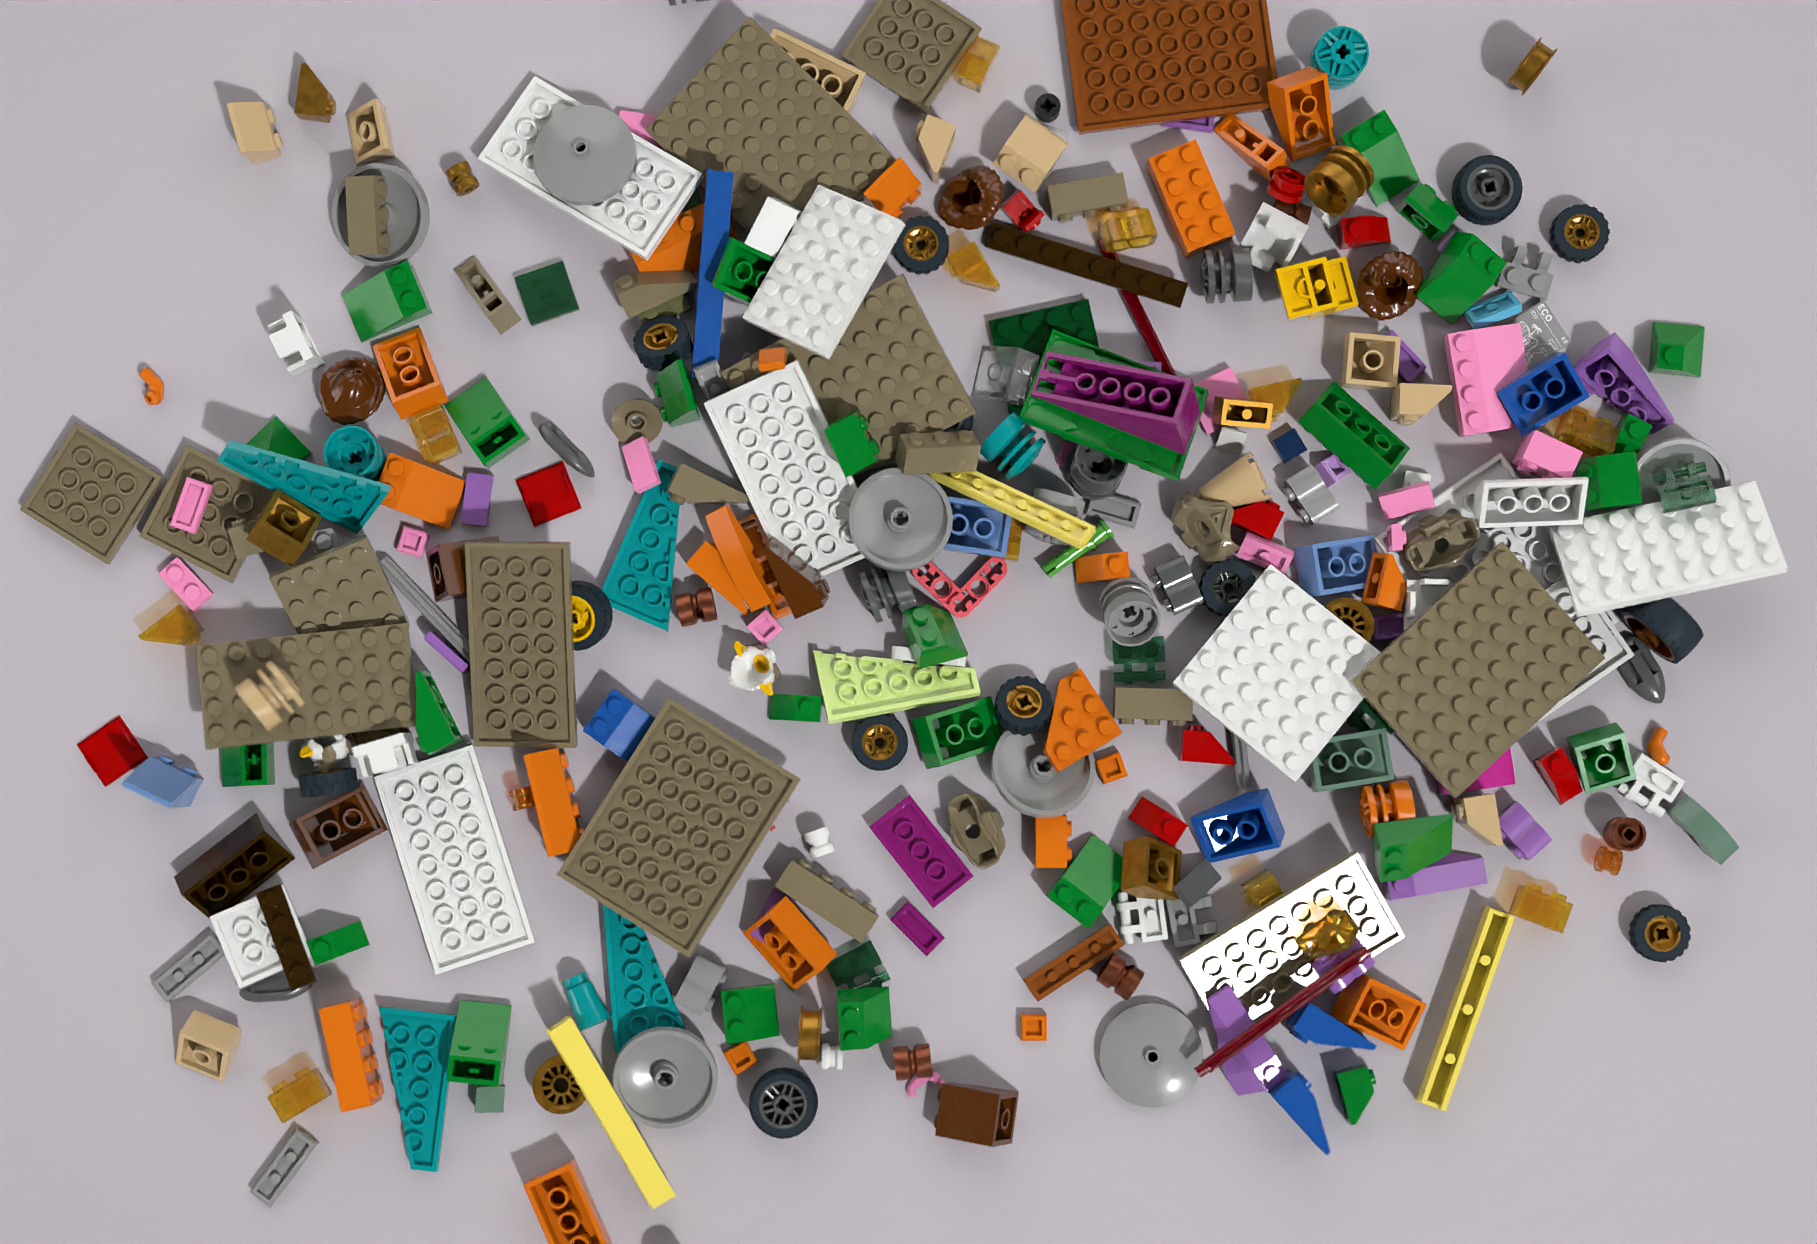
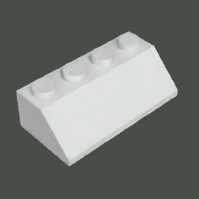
M1588 477L1485 480L1475 489L1473 514L1479 528L1583 524L1589 479Z

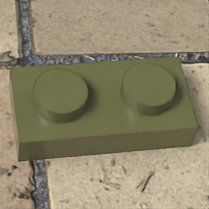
M682 294L638 314L641 323L645 324L648 320H653L660 316L675 318L692 309L685 294Z

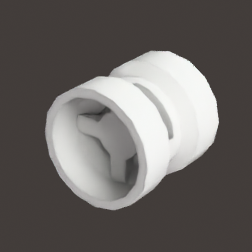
M828 826L803 834L805 841L812 846L809 850L811 859L835 851L833 843L828 842L830 834Z

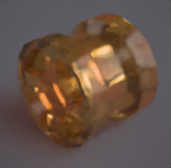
M531 786L508 791L509 796L513 798V811L535 806Z
M1600 846L1595 856L1594 870L1598 872L1608 871L1610 875L1617 876L1622 866L1623 852L1620 850L1609 851L1607 847Z

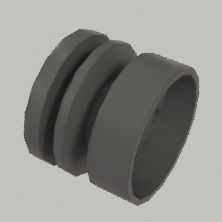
M1248 247L1231 248L1228 260L1224 259L1222 249L1216 250L1215 261L1211 250L1203 251L1200 279L1207 304L1214 303L1215 292H1217L1219 303H1224L1226 291H1230L1233 302L1252 300L1253 271L1251 254Z
M1079 444L1068 470L1069 482L1073 490L1081 497L1089 500H1103L1112 496L1119 488L1128 463Z
M874 567L871 568L874 576L872 581H868L865 571L859 573L861 593L868 611L877 623L883 621L879 611L881 609H886L890 619L893 618L892 605L896 604L902 614L904 610L918 607L905 571L885 569V576L880 577Z

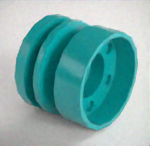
M1346 26L1333 27L1324 32L1311 52L1309 67L1327 73L1329 89H1345L1356 81L1367 65L1369 58L1368 43L1364 36L1354 28ZM1338 51H1342V55L1345 56L1344 59L1340 58V54H1337Z
M1016 412L1011 413L989 435L980 448V454L989 462L998 456L1003 459L997 468L999 472L1008 464L1011 466L1004 476L1009 481L1014 476L1023 473L1032 464L1046 443L1042 437L1033 445L1030 443L1037 433L1035 430L1029 432L1026 436L1021 434L1026 422L1021 421L1020 416Z
M358 426L339 428L328 437L324 445L323 457L328 468L373 481L380 479L387 458L384 449L367 430ZM356 458L362 459L360 463L354 462Z

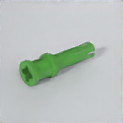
M1102 518L1098 520L1099 523L1095 525L1096 532L1082 550L1069 545L1041 565L1050 579L1087 551H1095L1097 546L1103 541L1115 537Z

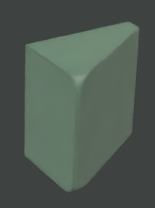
M478 1085L476 1087L475 1113L504 1112L505 1086Z

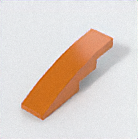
M726 504L706 514L707 524L721 558L750 611L753 612L772 603L775 597L762 579L765 572L751 552L754 546L728 505Z
M754 513L738 520L754 546L751 551L765 572L762 579L775 597L774 601L769 604L775 619L778 620L792 614L762 550L768 538L757 514Z

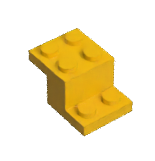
M1346 256L1328 261L1326 257L1274 271L1287 320L1304 316L1312 319L1359 306Z

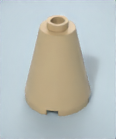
M1250 451L1200 487V494L1197 495V498L1208 502H1227L1232 507L1266 501L1271 499L1272 496L1271 493L1265 495L1264 489L1268 488L1257 461L1251 463L1249 458L1254 455Z

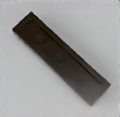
M278 884L255 893L291 991L317 982L282 885Z

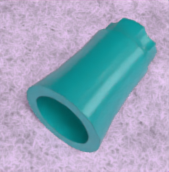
M586 972L575 975L563 982L579 1032L612 1017L603 1005L592 981H589Z

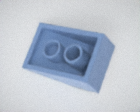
M948 497L952 509L953 524L950 537L943 550L1006 558L1012 517L979 501Z
M1374 535L1294 547L1300 588L1311 597L1365 588L1373 552L1377 553Z
M160 754L159 757H149L123 781L121 786L168 808L190 807L203 778L197 776L198 771L185 765L183 768L173 765L175 760Z

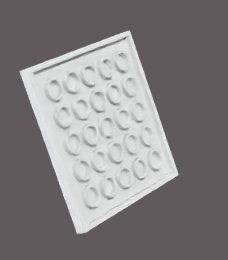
M1270 564L1172 684L1295 783L1364 698L1350 681L1381 652Z

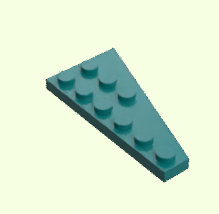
M232 440L228 441L217 459V462L274 492L279 489L320 516L355 534L359 533L388 495L391 485Z
M658 460L656 468L661 484L644 492L602 587V592L607 595L612 608L669 631L680 505L669 500L670 495L665 493L677 467Z
M603 904L615 1053H620L621 1049L631 1038L651 1028L668 1026L687 1030L645 930Z
M380 1006L379 1010L383 1019L385 1040H387L390 1055L389 1061L396 1096L400 1106L399 1112L404 1126L410 1168L413 1170L438 1172L450 1083L446 1081L448 1061L457 1015Z

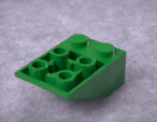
M487 377L481 379L444 406L468 444L488 469L530 440Z
M460 1000L449 1053L446 1081L495 1087L503 1084L512 1005Z

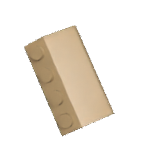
M774 28L770 36L850 114L857 101L866 73Z

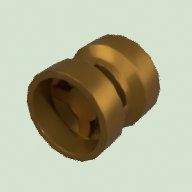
M468 161L457 163L445 172L449 181L454 183L453 189L457 196L469 194L480 185L477 178L472 176V169Z

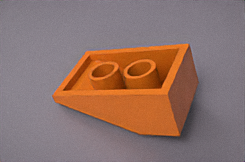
M1307 67L1267 82L1270 108L1290 161H1296L1335 146L1328 76L1326 72L1313 67Z
M420 327L372 345L392 404L401 420L449 402Z
M389 453L379 482L391 485V488L380 505L450 530L465 490L466 481Z
M1363 973L1342 989L1330 1015L1348 1026L1401 1050H1405L1427 1004Z

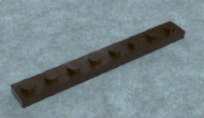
M994 222L985 246L987 249L1177 308H1181L1188 287L1187 282Z

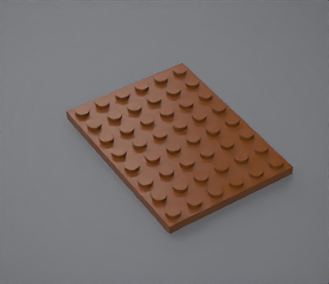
M1060 0L1079 135L1271 110L1267 82L1277 79V71L1266 0Z

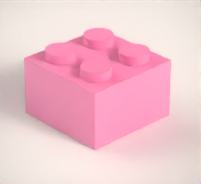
M1534 430L1522 438L1511 464L1517 466L1516 470L1528 476L1532 473L1540 477V479L1572 477L1583 452Z

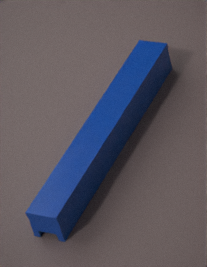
M707 169L691 377H695L693 368L715 359L719 362L724 293L711 285L729 239L734 172L714 171L712 169Z

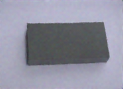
M1205 858L1174 885L1172 889L1185 906L1190 908L1217 884L1222 877Z

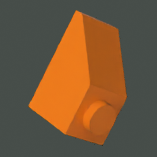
M1128 552L1106 553L1077 558L1075 560L1076 583L1115 581L1119 578L1130 577Z
M1373 552L1361 602L1385 610L1401 611L1407 585L1392 554Z

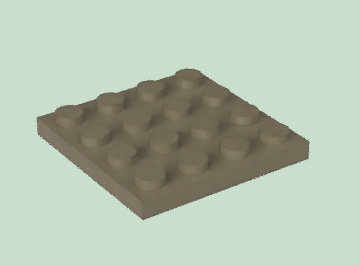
M878 0L841 54V59L865 72L867 76L926 114L982 31V28L940 0Z
M75 423L20 510L110 565L165 478Z
M187 445L139 536L233 583L247 556L239 559L236 558L227 528L232 526V521L246 518L247 522L256 520L257 514L262 513L275 492ZM187 477L214 486L197 534L170 526Z
M366 535L269 575V580L298 635L408 623L410 627V622Z

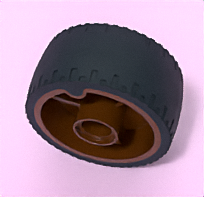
M1671 597L1624 607L1620 614L1628 629L1636 637L1640 638L1650 650L1664 660L1674 664L1684 659L1703 638V631L1695 619Z

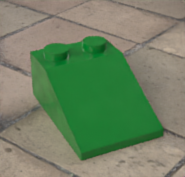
M1385 110L1344 133L1336 142L1337 146L1346 145L1356 149L1370 163L1374 171L1375 180L1366 192L1376 207L1420 181L1400 134Z
M1455 232L1415 296L1445 322L1452 325L1495 283L1507 262L1473 233Z
M730 237L711 286L749 306L776 258Z
M408 261L382 271L342 295L362 343L433 313L415 269Z
M682 359L676 360L656 374L658 382L653 383L657 398L662 397L664 407H660L663 422L668 421L671 428L701 420L688 370Z
M420 670L416 672V732L419 736L416 738V742L422 752L426 751L427 754L437 755L463 742L464 739L431 673Z
M991 696L912 719L926 769L941 767L995 749L998 740L1002 736V732L997 722L998 719L994 714L995 708Z
M1452 813L1374 824L1373 861L1379 881L1386 882L1406 879L1450 854L1452 851Z
M1092 834L1045 896L1089 929L1121 885L1123 857Z

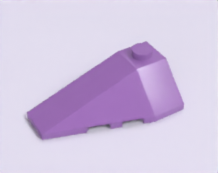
M1616 332L1595 344L1573 366L1590 395L1596 394L1606 401L1605 404L1613 408L1615 406L1627 415L1631 414L1651 424L1652 427L1649 432L1652 434L1674 422V417L1636 357Z
M1451 852L1406 879L1382 883L1385 899L1395 900L1487 884L1488 882L1484 858Z
M1229 984L1207 998L1218 1041V1049L1254 1024ZM1263 1036L1256 1039L1222 1065L1224 1075L1238 1096L1267 1091L1289 1077Z

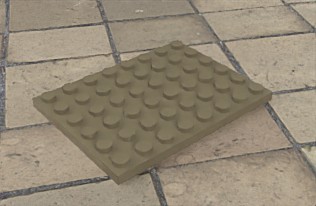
M750 16L645 129L670 155L701 172L704 178L700 185L704 188L707 169L734 172L731 215L749 232L767 197H775L803 212L816 187L820 185L861 202L864 199L863 193L896 161L860 123Z
M904 274L866 293L829 360L783 338L764 348L785 347L787 353L786 365L799 360L828 423L858 410L859 415L864 414L870 427L867 429V432L871 439H876L881 452L878 453L879 458L876 462L854 473L853 477L894 457L897 452L900 434L943 431L977 413ZM759 351L721 371L730 390L771 372H759Z
M1500 542L1350 682L1453 798H1457L1598 666L1605 657L1503 542Z
M668 698L557 875L690 958L801 779Z

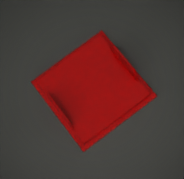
M563 461L516 479L534 527L582 509Z
M120 715L77 744L84 758L105 787L149 758Z

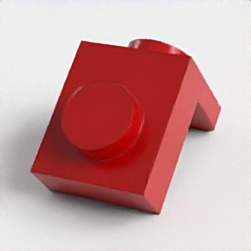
M1019 189L1000 206L1015 226L1026 232L1035 229L1040 224V219L1045 215Z

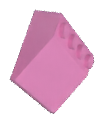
M1520 323L1455 332L1443 336L1459 437L1516 428L1496 392L1528 370Z

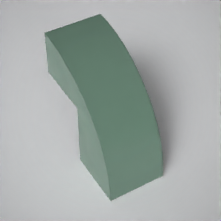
M1687 794L1668 812L1675 824L1691 834L1703 853L1718 864L1722 865L1739 848L1724 827Z

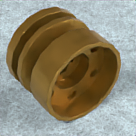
M1346 145L1336 146L1322 159L1321 163L1317 164L1306 175L1304 180L1305 190L1312 202L1322 211L1331 215H1342L1373 185L1375 180L1374 171L1368 160L1356 149Z

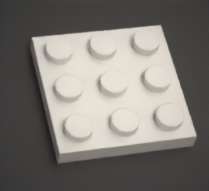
M282 885L308 958L310 959L312 957L306 943L308 940L285 886ZM257 896L210 916L239 989L283 971Z

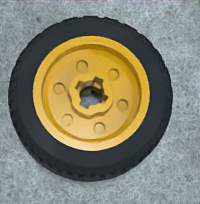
M576 580L572 581L574 650L581 651L594 646L607 635L612 625L613 611L610 600L607 599V595L602 592V589L590 582Z

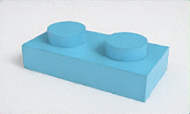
M1507 291L1470 306L1464 312V317L1473 329H1480L1522 312V306L1511 291Z

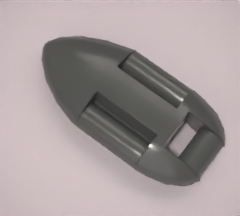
M550 422L539 425L538 430L544 441L566 464L587 477L593 478L595 476L590 460L561 429Z
M1628 635L1623 639L1629 647L1633 645L1636 650L1633 651L1634 656L1618 666L1630 688L1637 695L1649 702L1660 704L1665 698L1666 690L1662 669L1647 645L1640 638Z
M283 970L256 982L255 992L250 991L249 985L239 989V995L250 1002L287 1001L305 993L314 983L291 991Z

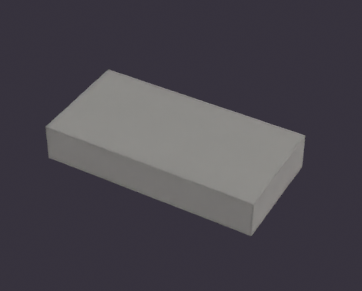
M1112 495L1103 500H1089L1085 515L1097 519L1102 518L1104 521L1135 529L1142 504Z

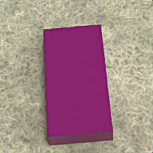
M909 901L890 919L926 956L945 939Z

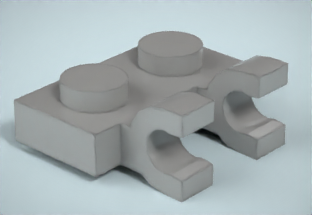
M1521 245L1514 247L1511 262H1507L1498 276L1496 287L1540 300H1547L1554 275L1547 273L1553 254L1546 252L1539 254L1534 270L1522 266L1528 247Z
M1210 895L1203 896L1190 908H1187L1180 898L1176 901L1166 900L1175 947L1201 943L1199 935L1217 932L1215 920L1197 924L1194 909L1212 907Z

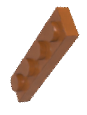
M1108 923L1023 980L1038 1002L1124 946V943L1111 923Z

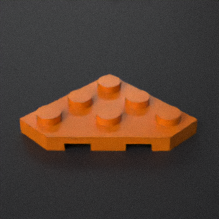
M1081 668L1057 683L1055 702L1052 707L1049 730L1043 752L1055 771L1059 773L1123 733Z

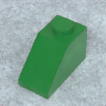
M1631 414L1621 417L1602 455L1636 452L1637 454L1652 425Z
M773 694L770 700L769 720L821 723L822 696Z
M361 921L306 941L315 966L370 945Z
M1364 1064L1333 1071L1346 1121L1350 1125L1357 1124L1374 1094L1375 1075L1373 1070H1368V1067Z

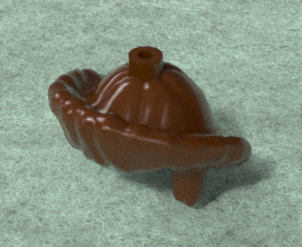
M978 165L976 167H969L951 177L939 198L938 211L940 212V218L948 226L958 229L974 230L986 226L994 218L995 213L999 210V205L1002 203L1003 183L1000 180V176L988 166Z
M1402 251L1384 252L1381 256H1377L1369 261L1360 271L1357 282L1359 301L1363 311L1371 318L1384 321L1399 317L1408 311L1410 307H1413L1417 299L1415 294L1422 285L1423 280L1422 268L1418 265V261Z
M345 358L343 361L330 366L321 376L318 393L323 412L332 422L340 423L341 425L364 421L379 409L386 392V384L379 366L374 365L373 362L365 358Z

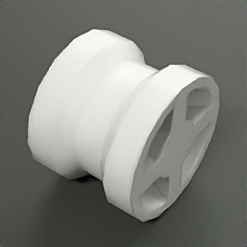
M823 1043L822 1070H827L829 1067L843 1070V1051L840 1049V1044L830 1046L828 1043Z

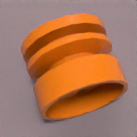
M1407 780L1389 781L1386 794H1384L1380 783H1374L1373 791L1370 784L1361 785L1359 811L1368 838H1374V824L1416 818L1413 795Z

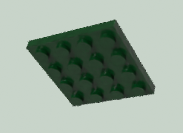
M1089 299L988 321L1009 415L1016 412L1020 416L1053 329L1099 347Z

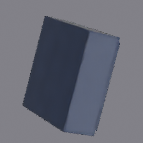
M1295 428L1272 441L1284 464L1308 450Z

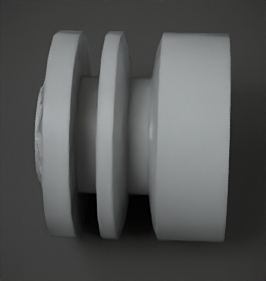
M1034 488L1032 497L1079 519L1082 518L1086 502L1078 498L1040 488ZM1028 524L1023 526V532L1039 541L1053 545H1070Z
M1125 577L1109 583L1103 589L1099 598V608L1107 632L1113 641L1119 645L1138 646L1149 641L1157 633L1160 627V614L1152 592L1146 583L1137 578Z

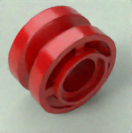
M1277 167L1273 171V180L1269 182L1267 191L1272 197L1282 202L1299 203L1303 196V190H1305L1304 180L1306 176L1291 168Z

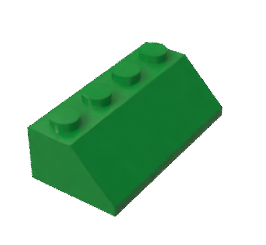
M1334 381L1298 421L1308 433L1316 437L1326 449L1332 451L1342 460L1344 465L1351 468L1366 484H1369L1374 489L1395 470L1410 449L1408 445Z

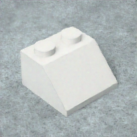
M767 197L744 244L776 258L802 211L775 197Z

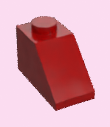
M1365 215L1343 218L1336 225L1340 250L1391 243L1387 217Z
M1266 500V502L1260 501L1234 510L1231 524L1270 541L1285 512L1279 510L1281 506L1270 500Z
M1188 725V730L1181 731L1179 761L1234 765V759L1211 732L1204 731V726Z
M1554 747L1533 760V763L1560 805L1583 792L1576 769L1562 747Z
M1142 796L1128 817L1173 847L1188 826L1174 815Z

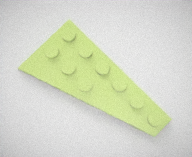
M813 650L828 725L980 696L975 668L944 665L943 667L928 666L919 669L917 664L905 663L903 660L869 656L852 657L846 656L843 653H836L834 655Z

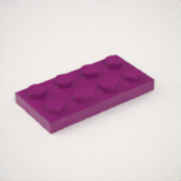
M910 795L869 826L932 908H935L974 877Z

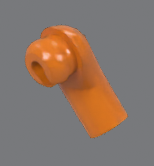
M146 367L139 374V377L149 385L144 399L148 405H158L163 400L164 383L149 367Z
M1656 726L1646 748L1650 758L1664 766L1670 761V756L1662 744L1668 731Z

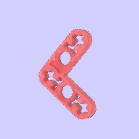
M998 557L991 558L961 589L932 562L927 564L930 567L928 569L929 574L934 576L935 573H938L940 576L933 580L930 587L926 584L929 579L925 575L921 577L917 575L918 569L912 570V575L953 616L963 618L969 615L1005 577L1008 568L1003 559ZM991 563L994 565L1000 563L1002 565L1000 569L1002 574L995 573L990 578L994 583L990 585L988 580L980 576V574L984 571L985 575H987L991 571L989 566ZM976 580L984 582L986 586L985 592L981 595H976L971 591V584ZM939 581H945L949 585V592L944 596H940L935 592L934 587ZM967 590L969 596L977 601L972 604L971 600H969L965 605L967 611L963 612L960 610L957 613L954 610L956 607L954 602L956 600L959 602L963 601L966 595L962 594V592Z

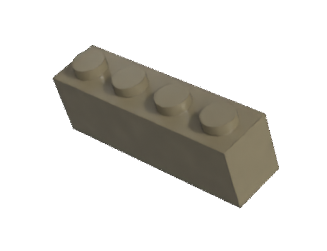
M801 858L797 862L792 859L775 884V887L862 943L879 917L875 913L877 908L866 901L862 904L853 899L855 894L843 886L839 890L832 885L834 880L821 872L819 876L810 871L812 866Z

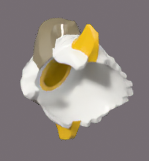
M736 641L734 649L737 655L732 661L731 672L728 677L730 684L734 685L735 688L739 687L740 689L751 691L762 689L766 695L772 696L774 683L781 676V671L776 664L774 651L769 648L766 649L761 643L742 645L739 641Z
M348 735L305 739L299 754L301 758L309 756L314 762V768L325 773L332 771L336 764L342 762L347 757V754L354 756L352 748L356 746L348 738Z

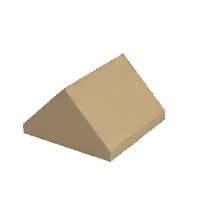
M373 99L346 115L356 164L396 157L386 107L379 99Z

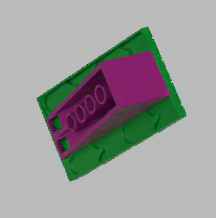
M1053 329L1020 418L1021 421L1027 422L1030 426L1057 434L1063 439L1101 451L1110 457L1139 466L1140 469L1178 482L1209 393L1207 389L1194 385L1193 380L1190 378L1166 374Z

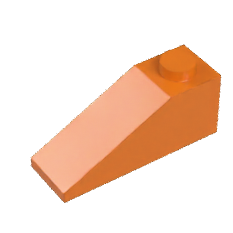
M1236 115L1226 116L1213 129L1214 133L1253 170L1269 182L1273 180L1272 174L1275 168L1291 167L1284 149Z
M705 541L688 560L686 565L746 616L749 611L745 601L734 584L715 542L710 544Z

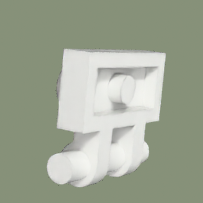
M1639 753L1633 762L1636 779L1630 786L1626 783L1618 784L1616 790L1624 794L1623 797L1631 802L1633 800L1642 806L1643 811L1646 813H1653L1661 818L1666 810L1658 804L1662 799L1672 803L1685 781L1643 753ZM1642 786L1653 792L1651 798L1648 799L1639 793Z
M1117 893L1118 903H1116L1117 911H1120L1121 918L1119 930L1120 934H1123L1124 944H1133V933L1139 932L1141 933L1142 942L1168 939L1163 900L1136 897V901H1129L1128 893ZM1137 909L1139 924L1132 925L1130 910Z

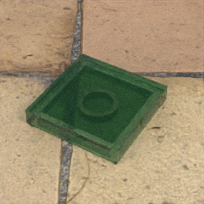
M563 261L514 277L531 326L580 310Z

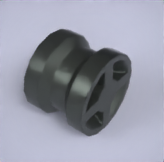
M1046 93L1038 97L1034 112L1039 121L1051 123L1057 119L1061 107L1057 96Z

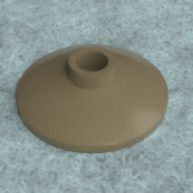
M640 398L622 402L616 407L611 417L613 433L620 441L626 444L642 436L647 438L648 443L653 441L659 435L663 425L662 415L658 407L652 402ZM634 416L641 417L639 420L632 419V417Z

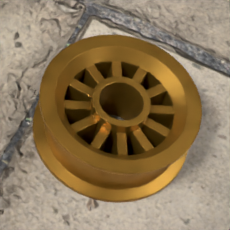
M1542 37L1539 38L1506 82V85L1511 82L1522 90V96L1557 51V48L1552 50L1541 42Z
M1342 597L1334 599L1324 606L1341 621L1349 623L1351 629L1362 636L1367 642L1371 640L1374 632V619L1370 610L1362 602L1353 598ZM1344 609L1348 610L1347 615L1344 614ZM1352 611L1356 613L1353 618L1351 617ZM1360 617L1361 622H1355Z
M803 1005L801 1006L797 1063L800 1060H814L817 1065L819 1064L823 1007L819 1011L804 1010Z
M560 1055L547 1059L539 1066L533 1077L532 1089L536 1101L546 1111L554 1114H568L577 1110L586 1101V1098L580 1088L574 1086L577 1083L575 1079L573 1080L572 1074H568L569 1069L567 1066L563 1073L561 1065L566 1066ZM555 1066L557 1068V1073L553 1070V1067ZM548 1072L553 1078L545 1076ZM557 1078H565L568 1081V1090L561 1091L557 1088ZM544 1081L549 1082L551 1084L544 1085ZM551 1089L552 1091L547 1095L545 1090ZM572 1091L578 1092V1096H576ZM553 1094H556L555 1100L553 1101L550 1097ZM567 1095L572 1099V1101L568 1102ZM560 1096H562L563 1103H559Z

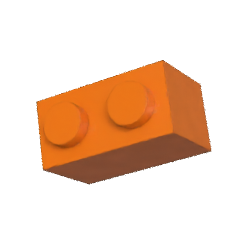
M1066 815L1053 818L1035 817V868H1067V862H1072V847H1067V836H1072V821H1067Z

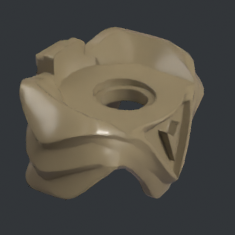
M1192 488L1186 494H1183L1180 500L1175 502L1171 517L1172 522L1184 532L1180 535V538L1189 549L1196 547L1204 561L1226 560V557L1232 556L1234 552L1240 549L1230 536L1234 510L1229 503L1200 500L1196 497Z
M1446 513L1439 517L1430 514L1419 520V527L1406 535L1407 541L1406 545L1403 546V556L1416 571L1420 572L1434 568L1457 566L1464 554L1479 539V527L1473 518L1462 517L1455 513ZM1444 538L1448 543V547L1444 552L1439 553L1435 550L1434 544L1436 540Z
M963 793L951 799L948 804L947 814L951 825L950 838L953 845L962 851L970 863L977 868L986 869L995 865L1005 848V838L1001 830L1004 826V821L999 811H992L986 799L979 795ZM969 824H976L980 828L979 837L972 839L967 836L966 828Z

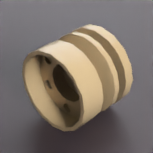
M271 660L265 664L272 673L268 678L261 669L257 670V674L262 681L259 685L247 678L234 688L269 732L283 722L278 712L281 707L291 715L294 713V710L288 704L290 700L293 699L300 708L305 705L295 683L284 670L274 665Z

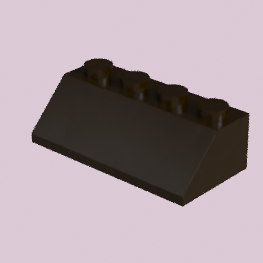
M256 812L175 875L174 878L181 895L210 919V916L235 906L293 861L295 856L274 828Z

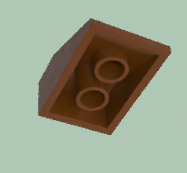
M774 537L768 539L762 550L794 618H800L823 608L829 598L828 593H830L826 579H821L818 572Z
M364 784L359 786L358 789L349 791L289 823L312 869L388 830Z

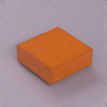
M786 348L760 350L758 359L759 372L784 370L787 358Z
M1120 752L1094 760L1103 784L1128 776Z
M1021 1014L1020 1040L1047 1041V1014Z
M740 1042L723 1052L735 1075L759 1062L748 1042Z

